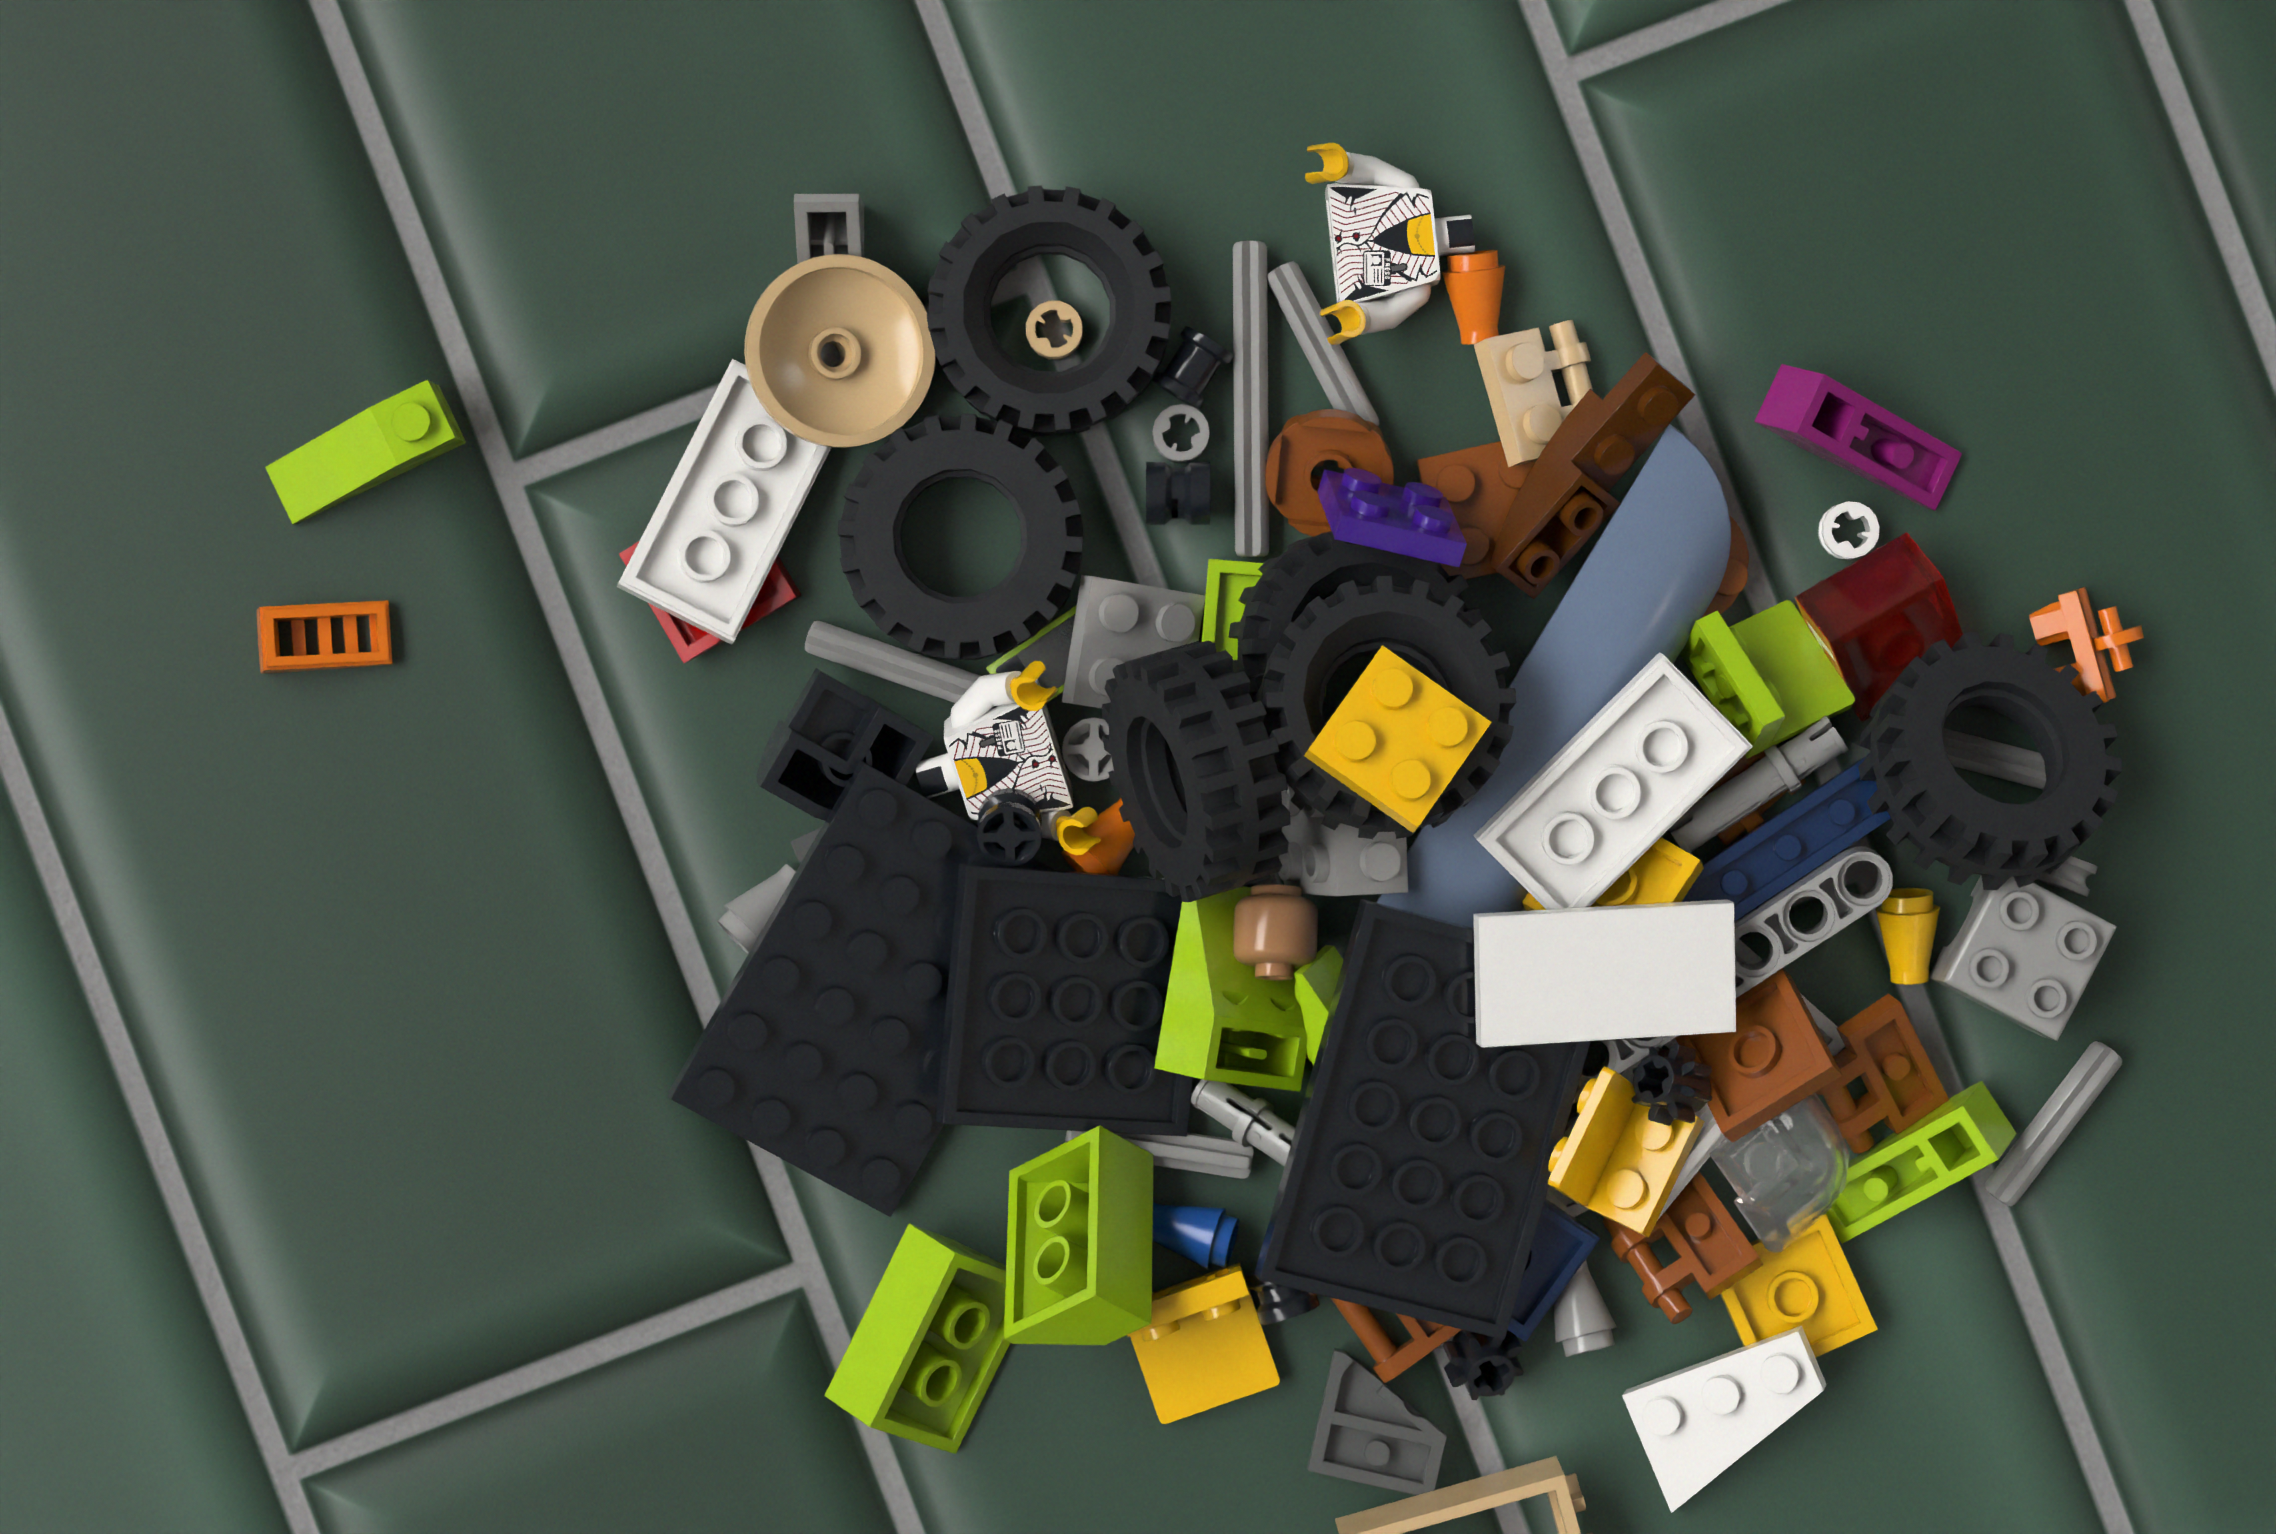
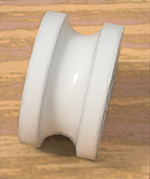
M1847 501L1832 506L1823 514L1819 522L1818 537L1821 546L1828 554L1837 559L1851 560L1866 555L1874 548L1879 538V523L1876 515L1869 507L1859 502ZM1841 513H1844L1849 521L1860 518L1864 524L1865 532L1857 534L1863 541L1856 548H1853L1849 541L1837 543L1834 540L1832 529L1840 527L1834 521Z

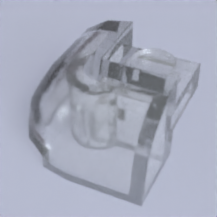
M1816 1093L1811 1094L1732 1143L1727 1138L1709 1153L1739 1196L1733 1201L1767 1251L1773 1253L1782 1252L1825 1215L1846 1187L1850 1155L1839 1126Z

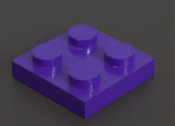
M1347 468L1344 474L1324 469L1317 494L1334 539L1460 567L1467 543L1447 498L1443 497L1442 492L1438 489L1417 482H1409L1405 488L1382 483L1381 478L1377 475L1357 468Z

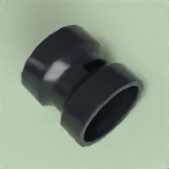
M1146 462V525H1166L1171 519H1185L1190 525H1210V462H1190L1185 468H1171L1166 462Z

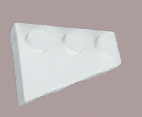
M1802 1326L1626 1389L1622 1397L1672 1513L1823 1392L1827 1384Z

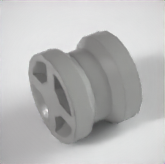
M1095 717L1083 719L1073 725L1064 737L1062 746L1064 762L1069 770L1081 779L1093 782L1109 778L1108 772L1114 770L1111 754L1104 750L1103 736L1109 734V725L1104 719Z

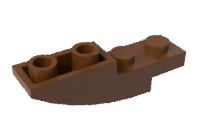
M1647 352L1639 358L1604 399L1592 389H1589L1557 429L1528 473L1501 529L1490 565L1531 598L1535 599L1621 504L1609 492L1610 489L1690 402L1695 394Z

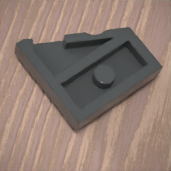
M1334 1348L1308 1460V1471L1412 1495L1434 1491L1447 1438L1446 1434L1347 1352Z

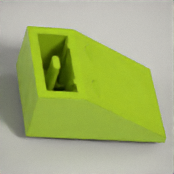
M1243 886L1189 903L1182 902L1154 1068L1202 1080L1300 1092L1307 1055V1034L1301 1006L1295 997V975L1294 979L1284 981L1256 979L1255 967L1242 964L1236 960L1233 954L1234 908L1240 899L1251 896V887ZM1299 967V968H1294V973H1295L1297 970H1299L1301 967Z

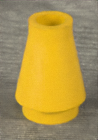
M1922 888L1891 889L1889 896L1882 902V905L1875 909L1890 966V981L1895 984L1904 985L1926 983L1929 981V964L1940 907L1933 904V891Z

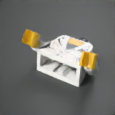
M1334 142L1308 146L1307 152H1316L1322 157L1324 168L1322 172L1305 173L1306 181L1311 184L1337 182L1335 184H1327L1325 190L1337 303L1322 309L1320 315L1321 317L1328 314L1335 315L1341 323L1342 330L1341 333L1328 337V343L1337 345L1358 335L1396 328L1428 302L1431 287L1437 285L1441 280L1439 256L1475 252L1472 217L1469 214L1434 218L1431 190L1420 189L1413 175L1376 157L1345 152L1339 144Z
M1035 660L1022 673L1020 671H1011L980 676L951 708L950 717L944 721V741L948 753L921 760L916 767V774L923 795L931 798L960 789L968 816L972 820H977L979 807L985 798L993 792L1006 788L1022 790L1031 795L1039 805L1042 816V838L1059 841L1063 849L1070 854L1083 855L1101 842L1100 837L1088 836L1081 828L1095 822L1098 816L1095 809L1091 807L1081 808L1072 816L1069 811L1065 810L1073 807V790L1046 705L1058 689L1056 686L1043 688L1038 680L1040 675L1046 670L1044 663ZM1004 819L999 822V825L1004 823ZM1014 819V822L1020 825V822Z

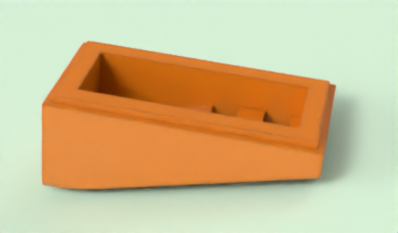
M388 600L263 606L257 609L261 674L393 664ZM369 616L371 652H359L357 617ZM332 618L343 619L345 653L333 654ZM304 620H316L318 655L306 654ZM278 622H290L292 656L280 657Z

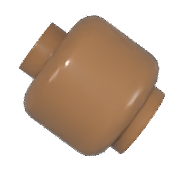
M1276 884L1252 886L1251 896L1240 899L1234 908V957L1244 965L1255 967L1256 979L1273 981L1294 979V968H1299L1313 962L1317 955V906L1314 902L1302 897V888Z

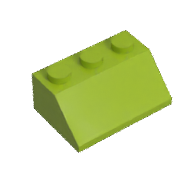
M1099 1125L1009 1171L1004 1340L1012 1344L1107 1345L1151 1324L1154 1154Z
M909 1223L824 1396L871 1428L956 1454L1010 1345V1342L1004 1340L1006 1265L951 1238Z

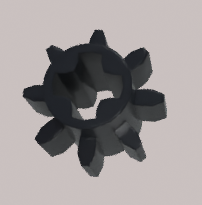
M1674 1043L1670 1051L1651 1046L1649 1048V1057L1643 1059L1637 1068H1633V1087L1636 1094L1633 1096L1632 1101L1633 1103L1650 1107L1648 1120L1668 1126L1671 1125L1674 1119L1692 1124L1695 1122V1113L1701 1110L1707 1101L1712 1100L1709 1074L1713 1070L1711 1066L1694 1062L1696 1057L1695 1049Z
M1461 1330L1454 1335L1452 1341L1443 1343V1348L1450 1361L1444 1367V1370L1452 1387L1465 1384L1472 1400H1477L1480 1395L1486 1397L1498 1394L1500 1396L1504 1395L1505 1390L1512 1384L1514 1376H1522L1524 1373L1517 1358V1355L1520 1354L1523 1348L1517 1336L1510 1331H1507L1505 1340Z

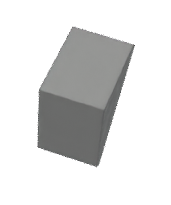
M794 194L798 264L814 257L833 254L854 255L864 258V203L859 194Z

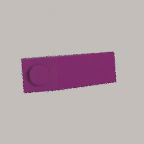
M1781 364L1754 421L1796 446L1934 511L1962 456V453L1829 376Z

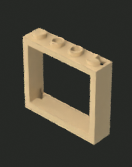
M1553 1456L1335 1519L1339 1534H1403L1547 1492L1558 1534H1581L1575 1513L1585 1511L1586 1504L1576 1473L1565 1475L1557 1456Z

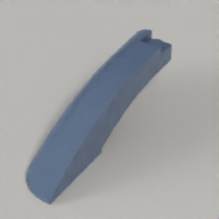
M1669 424L1508 686V688H1515L1516 704L1510 710L1508 724L1514 726L1510 742L1503 749L1499 758L1501 763L1465 807L1459 808L1446 822L1435 828L1431 824L1421 828L1407 851L1408 893L1381 894L1376 903L1474 928L1473 914L1523 910L1524 905L1522 901L1528 894V891L1473 835L1659 652L1672 664L1675 663L1688 641L1695 621L1703 617L1718 591L1726 571L1731 545V522L1722 484L1706 456L1687 436Z

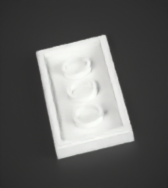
M734 359L731 360L617 585L618 588L731 645L735 641L831 447L820 446L802 440L775 422L755 395L749 381L746 365Z
M1659 652L1473 836L1546 910L1590 907L1753 746Z
M1728 899L1473 914L1476 1044L1480 1047L1736 1032L1734 902Z

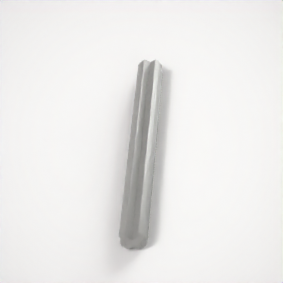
M1239 241L1234 244L1232 249L1235 552L1240 557H1264L1269 552V496L1265 481L1266 461L1269 453L1267 246L1261 241Z

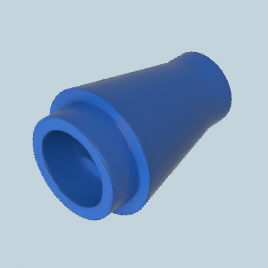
M1153 1202V1242L1210 1270L1212 1265L1224 1268L1228 1266L1237 1239L1239 1218L1226 1215V1208L1163 1205Z

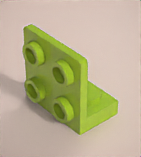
M1785 600L1730 627L1727 626L1718 610L1695 621L1688 641L1680 654L1712 705L1753 746L1745 754L1747 759L1773 745H1777L1806 731L1824 716L1830 719L1849 710L1855 701L1852 692L1838 674L1803 617L1790 600Z

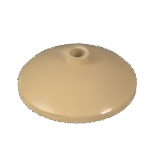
M845 254L823 255L808 259L789 268L769 284L761 294L753 308L746 329L744 350L749 381L759 402L774 421L785 430L802 440L831 448L857 447L875 442L892 434L903 426L920 407L928 392L934 374L935 349L928 330L927 312L921 300L913 289L895 272L875 261L859 256ZM825 344L834 345L839 350L840 361L836 367L826 365L821 358V350Z

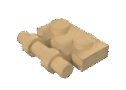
M1573 320L1549 326L1555 350L1548 352L1545 351L1539 327L1486 338L1474 344L1508 468L1537 461L1543 449L1565 418L1589 389L1593 390L1586 364L1591 362L1586 342L1579 343ZM1560 371L1562 372L1571 405L1561 407L1552 373Z

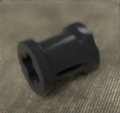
M1185 326L1180 334L1184 341L1164 372H1156L1152 381L1180 401L1200 410L1205 403L1202 398L1203 392L1220 365L1229 364L1233 355L1207 336Z

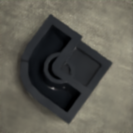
M816 668L785 722L779 719L770 736L759 763L756 776L757 783L761 788L811 816L826 821L861 760L907 785L934 737L886 706Z

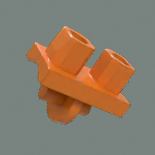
M2086 587L2058 595L2059 601L2051 603L2029 615L2035 640L2038 645L2044 646L2070 638L2076 663L2070 665L2079 672L2071 682L2072 685L2082 696L2096 691L2103 703L2109 702L2110 699L2116 697L2104 649L2109 650L2114 672L2132 668L2133 664L2127 643L2144 638L2142 627L2139 625L2123 629L2117 607L2113 606L2098 611L2104 635L2099 636ZM2065 666L2054 669L2060 673Z

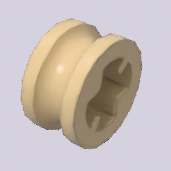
M1046 301L1030 312L1026 322V336L1030 347L1039 356L1049 360H1061L1070 356L1078 349L1083 338V325L1078 312L1071 305L1062 301ZM1050 313H1058V318L1062 323L1071 322L1073 326L1072 336L1063 335L1067 343L1058 348H1051L1048 338H1037L1036 335L1037 324L1045 326L1046 323L1042 317Z

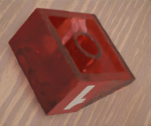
M1907 532L1795 596L1805 623L1855 697L1852 708L1861 722L1871 717L1869 713L1874 705L1916 656L1921 659L1932 644L1942 639H1945L1949 647L1952 648L1963 635L1943 576Z

